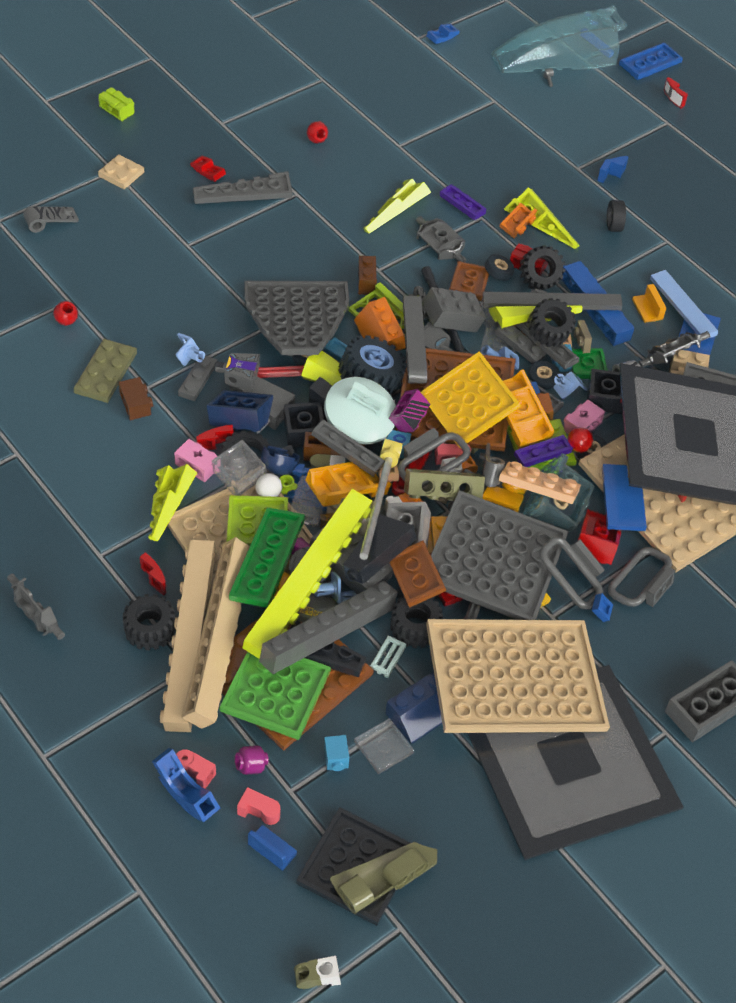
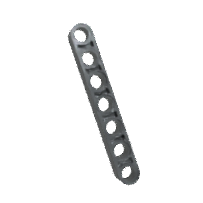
M403 296L408 383H427L421 296Z

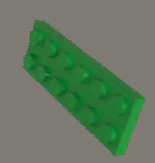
M267 507L229 593L230 601L265 608L270 605L304 524L305 514Z

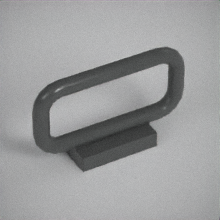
M433 428L403 446L405 458L398 465L399 475L405 482V467L444 442L454 440L463 450V454L436 470L450 471L469 458L470 447L459 434L448 432L439 437L438 432ZM424 481L422 487L428 485L429 481Z
M559 536L550 538L540 549L539 555L542 563L579 608H592L595 595L603 594L602 585L596 576L600 575L604 568L581 540L570 545L564 538ZM558 544L563 548L594 587L595 594L587 602L580 598L549 559L547 553L554 545Z
M641 548L610 582L608 586L610 597L627 606H638L647 599L646 604L654 607L674 583L675 570L671 568V558L655 548ZM644 555H652L664 562L663 567L636 598L630 599L616 591V587Z

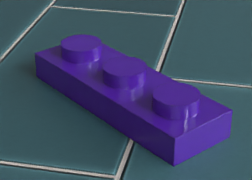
M450 184L440 191V197L474 221L486 214L484 206L454 185Z
M561 435L515 450L514 456L522 466L530 467L572 453L573 448L566 437Z

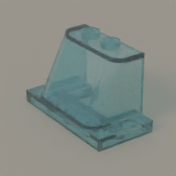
M562 453L543 467L541 472L547 474L554 473L559 478L565 480L573 479L578 484H581L580 491L574 501L575 508L573 513L568 517L549 503L550 497L531 491L521 514L571 532L584 519V511L590 505L589 499L595 486L566 465L569 457Z

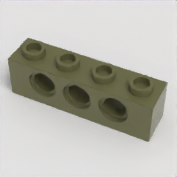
M406 469L404 492L410 498L418 499L421 496H428V499L439 500V497H446L447 500L455 501L459 492V486L462 483H466V488L463 492L483 499L485 477L478 473ZM428 480L429 486L426 489H422V483ZM443 482H448L447 488L445 490H441V484Z

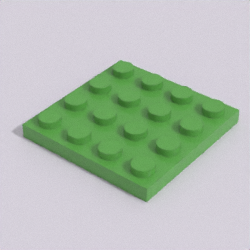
M247 652L219 707L220 712L299 740L331 672V667L303 658L272 674L259 662V658Z

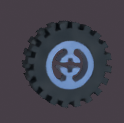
M368 335L365 338L358 336L357 339L353 338L351 342L349 341L339 363L338 371L341 374V379L362 377L372 380L381 385L391 396V394L396 392L406 371V359L401 357L402 353L400 350L396 351V347L393 344L389 346L386 340L382 342L379 341L378 337L371 339Z

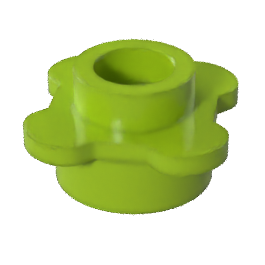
M283 475L279 478L282 482V494H287L291 490L298 488L292 476Z

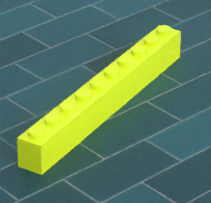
M351 489L245 638L243 643L244 650L260 659L262 644L288 631L287 627L289 624L294 625L299 617V610L301 608L305 609L308 605L310 594L317 592L321 585L319 582L322 577L326 579L329 575L331 564L333 562L336 564L342 555L340 551L343 547L347 549L352 541V534H357L362 527L361 521L363 519L367 520L372 511L370 508L372 504L371 499Z

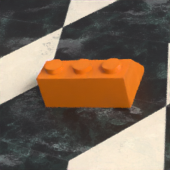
M385 297L369 302L355 317L354 322L363 338L368 335L371 339L378 337L379 341L383 342V340H386L389 346L393 344L396 347V351L406 348L405 335Z

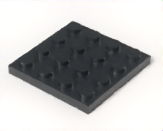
M339 807L300 873L296 884L351 912L331 883V877L408 845L410 842ZM393 888L355 915L378 926L397 890Z

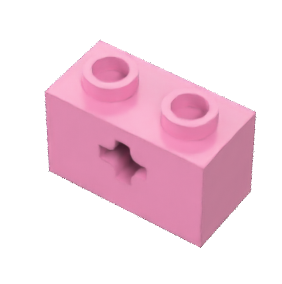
M587 400L583 404H579L572 414H567L563 421L564 430L569 434L574 428L583 427L592 432L602 424L605 411L590 400Z
M190 439L174 452L175 465L179 467L185 464L189 465L197 472L195 477L203 482H206L219 469V457L214 452L208 451L199 443Z

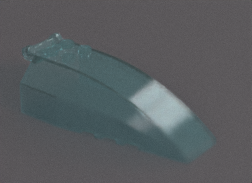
M614 5L606 9L564 15L537 24L517 34L492 51L491 55L501 73L532 72L534 69L545 71L547 68L562 70L567 67H571L572 70L592 69L616 65L620 48L617 31L624 30L627 27V23L621 19ZM611 15L613 16V18L615 19V21H616L617 23H614V22H613V20H612L611 17H610Z

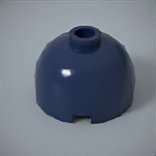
M263 446L261 464L264 470L280 478V476L293 473L300 457L296 453H293L291 456L287 453L288 450L279 447L268 446L266 448Z

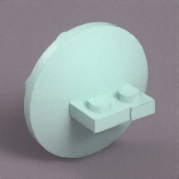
M362 377L345 378L335 383L327 393L324 411L328 423L359 444L380 442L391 433L395 426L389 419V416L396 407L390 394L381 385L372 380Z

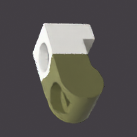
M315 454L310 459V468L345 463V457Z
M336 956L310 960L294 967L296 986L299 989H309L326 984H331L332 986L341 985Z

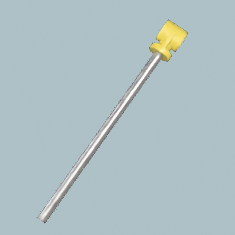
M389 439L384 440L380 458L385 460L360 552V558L363 560L368 558L390 469L397 465L403 443Z

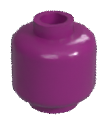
M244 746L235 754L236 769L240 770L244 775L260 774L264 771L265 765H268V754L264 752L261 746Z

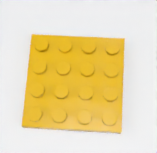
M480 351L421 391V394L431 404L429 408L447 433L459 434L466 443H469L521 407L518 400Z

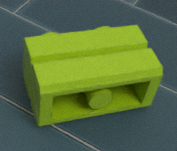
M112 87L98 96L99 106L121 121L130 117L135 112L133 100Z

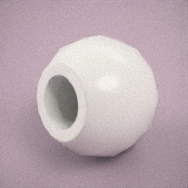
M266 473L258 478L255 485L256 492L259 496L278 497L282 490V482L278 476Z

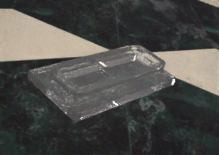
M301 475L290 512L305 514L304 524L317 527L323 506L305 481L306 476Z

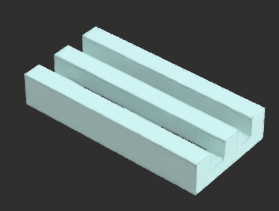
M387 636L370 667L376 670L377 674L381 675L382 673L384 677L388 678L404 652L406 643ZM390 642L393 643L382 664L378 666L377 664ZM397 646H400L388 668L385 669Z

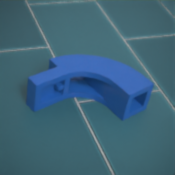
M168 748L152 761L160 774L158 778L164 787L191 816L205 822L220 809L211 791L199 786L189 776L173 749Z

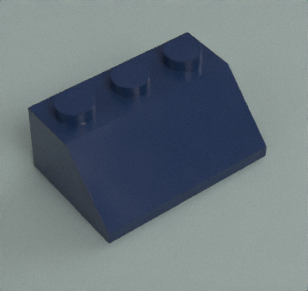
M223 390L207 405L210 426L217 427L233 425L235 430L260 431L268 423L273 395Z
M434 671L387 701L385 714L411 744L442 724Z

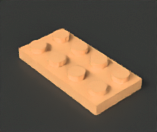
M515 461L508 462L499 477L501 482L570 504L574 503L581 484H578L573 479L565 480L559 478L554 473H543L538 468L524 467L521 463Z

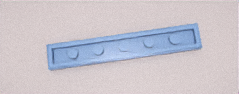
M666 270L651 275L650 280L696 334L708 331L710 338L718 335V330Z

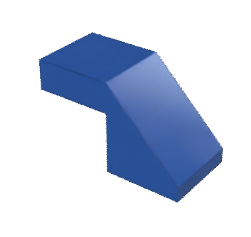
M628 156L606 159L600 168L597 181L604 183L608 174L621 178L626 169Z

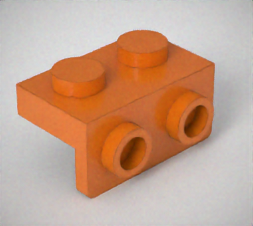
M520 202L501 222L499 227L515 239L518 234L521 236L525 232L528 224L531 225L537 217L535 215L538 210L534 209L531 211Z

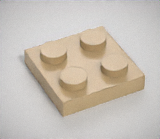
M117 155L98 171V175L108 182L125 189L144 173V167L121 155Z

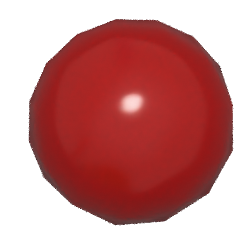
M315 121L308 126L306 133L311 142L322 143L328 137V128L323 122Z
M62 301L55 306L53 315L59 324L67 326L77 320L78 310L72 302Z
M577 427L569 432L567 440L572 446L573 451L583 453L592 447L593 435L587 428Z

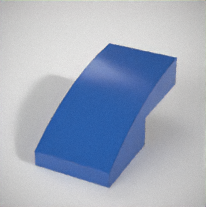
M452 24L440 25L439 30L428 31L426 37L435 44L452 39L460 31Z

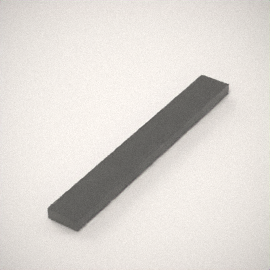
M483 292V308L536 306L543 299L548 300L549 298L554 300L560 299V302L563 303L564 301L567 303L566 306L582 305V310H622L623 306L621 294Z

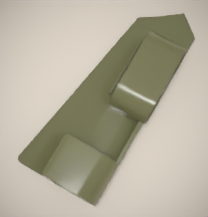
M412 842L332 876L331 883L349 910L356 914L393 888L397 890L404 887L437 864V849Z

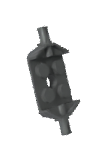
M421 216L416 219V222L421 225L417 232V240L421 237L438 253V260L455 258L460 262H466V258L461 255L466 241L446 222L438 218L425 221Z
M708 331L702 334L686 332L685 334H680L678 338L666 341L660 346L655 345L652 350L648 349L647 358L639 361V365L645 367L650 364L667 363L666 357L676 354V351L679 349L684 350L694 344L700 348L701 341L710 338V333Z
M10 574L7 580L12 584L11 589L13 588L14 602H16V605L22 608L29 619L34 621L36 629L43 632V636L53 633L58 640L62 639L65 633L59 628L51 607L48 606L44 609L40 602L33 600L30 590L24 587L26 578L19 581L15 574Z

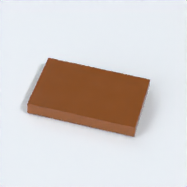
M458 261L449 290L471 292L476 295L478 301H482L489 273L486 271L485 266Z
M424 540L407 547L389 562L409 608L447 591Z

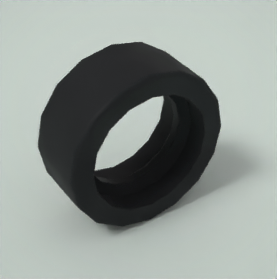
M610 200L607 208L608 231L622 232L626 222L625 202L623 200Z

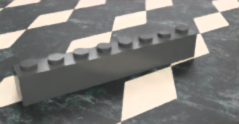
M385 581L370 587L263 643L259 662L272 674L281 671L392 611L398 592Z

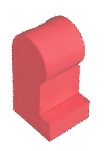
M443 443L435 448L436 465H441L443 459L462 455L463 450L459 449L456 444Z
M190 750L179 751L176 755L189 776L196 779V783L206 789L216 775V765Z
M247 787L237 805V815L246 818L249 813L261 818L268 825H274L280 820V804L276 800Z

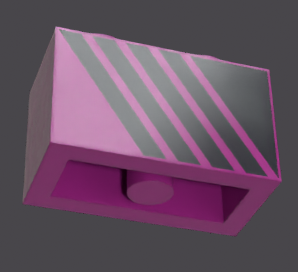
M418 389L405 391L389 419L399 431L406 433L414 432L431 404Z

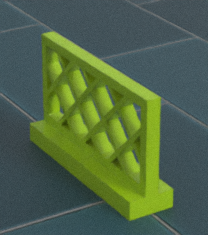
M381 282L375 285L374 291L349 307V311L356 317L360 313L356 311L357 308L365 307L374 297L377 299L385 297L394 316L401 321L399 324L401 329H404L403 303Z

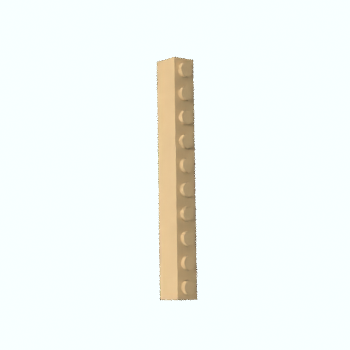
M236 537L222 546L182 714L183 719L201 729L215 723L217 720L218 707L222 699V689L226 681V671L230 663V653L234 645V635L238 627V617L242 609V603L229 600V593L250 546Z
M190 540L189 548L185 550L187 565H183V577L185 578L184 582L180 583V594H182V597L177 602L179 617H175L174 622L176 635L172 636V648L174 650L173 654L170 653L169 666H171V669L166 674L168 689L163 693L165 709L161 710L160 723H163L165 731L191 732L192 723L183 719L182 714L210 600L216 558L214 541Z

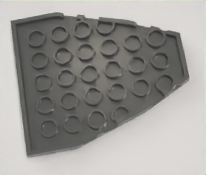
M245 281V306L262 334L281 355H318L335 335L349 307L348 282Z

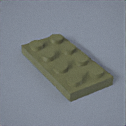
M103 339L73 388L74 393L108 403L119 385L118 382L122 380L136 356L137 348Z

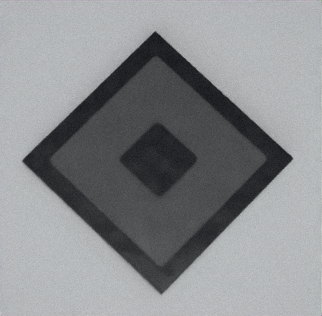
M620 363L619 372L629 486L736 505V386Z
M610 665L596 669L610 725L607 732L468 733L524 860L684 808Z

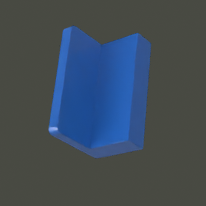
M264 825L256 832L251 830L248 833V845L282 871L297 855V850Z

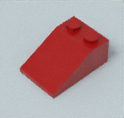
M587 509L578 540L584 543L599 563L611 565L619 545L622 530L607 529L606 515Z

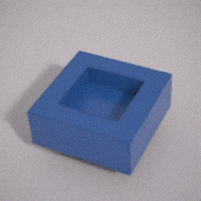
M602 593L595 595L592 611L602 622L610 621L613 604Z

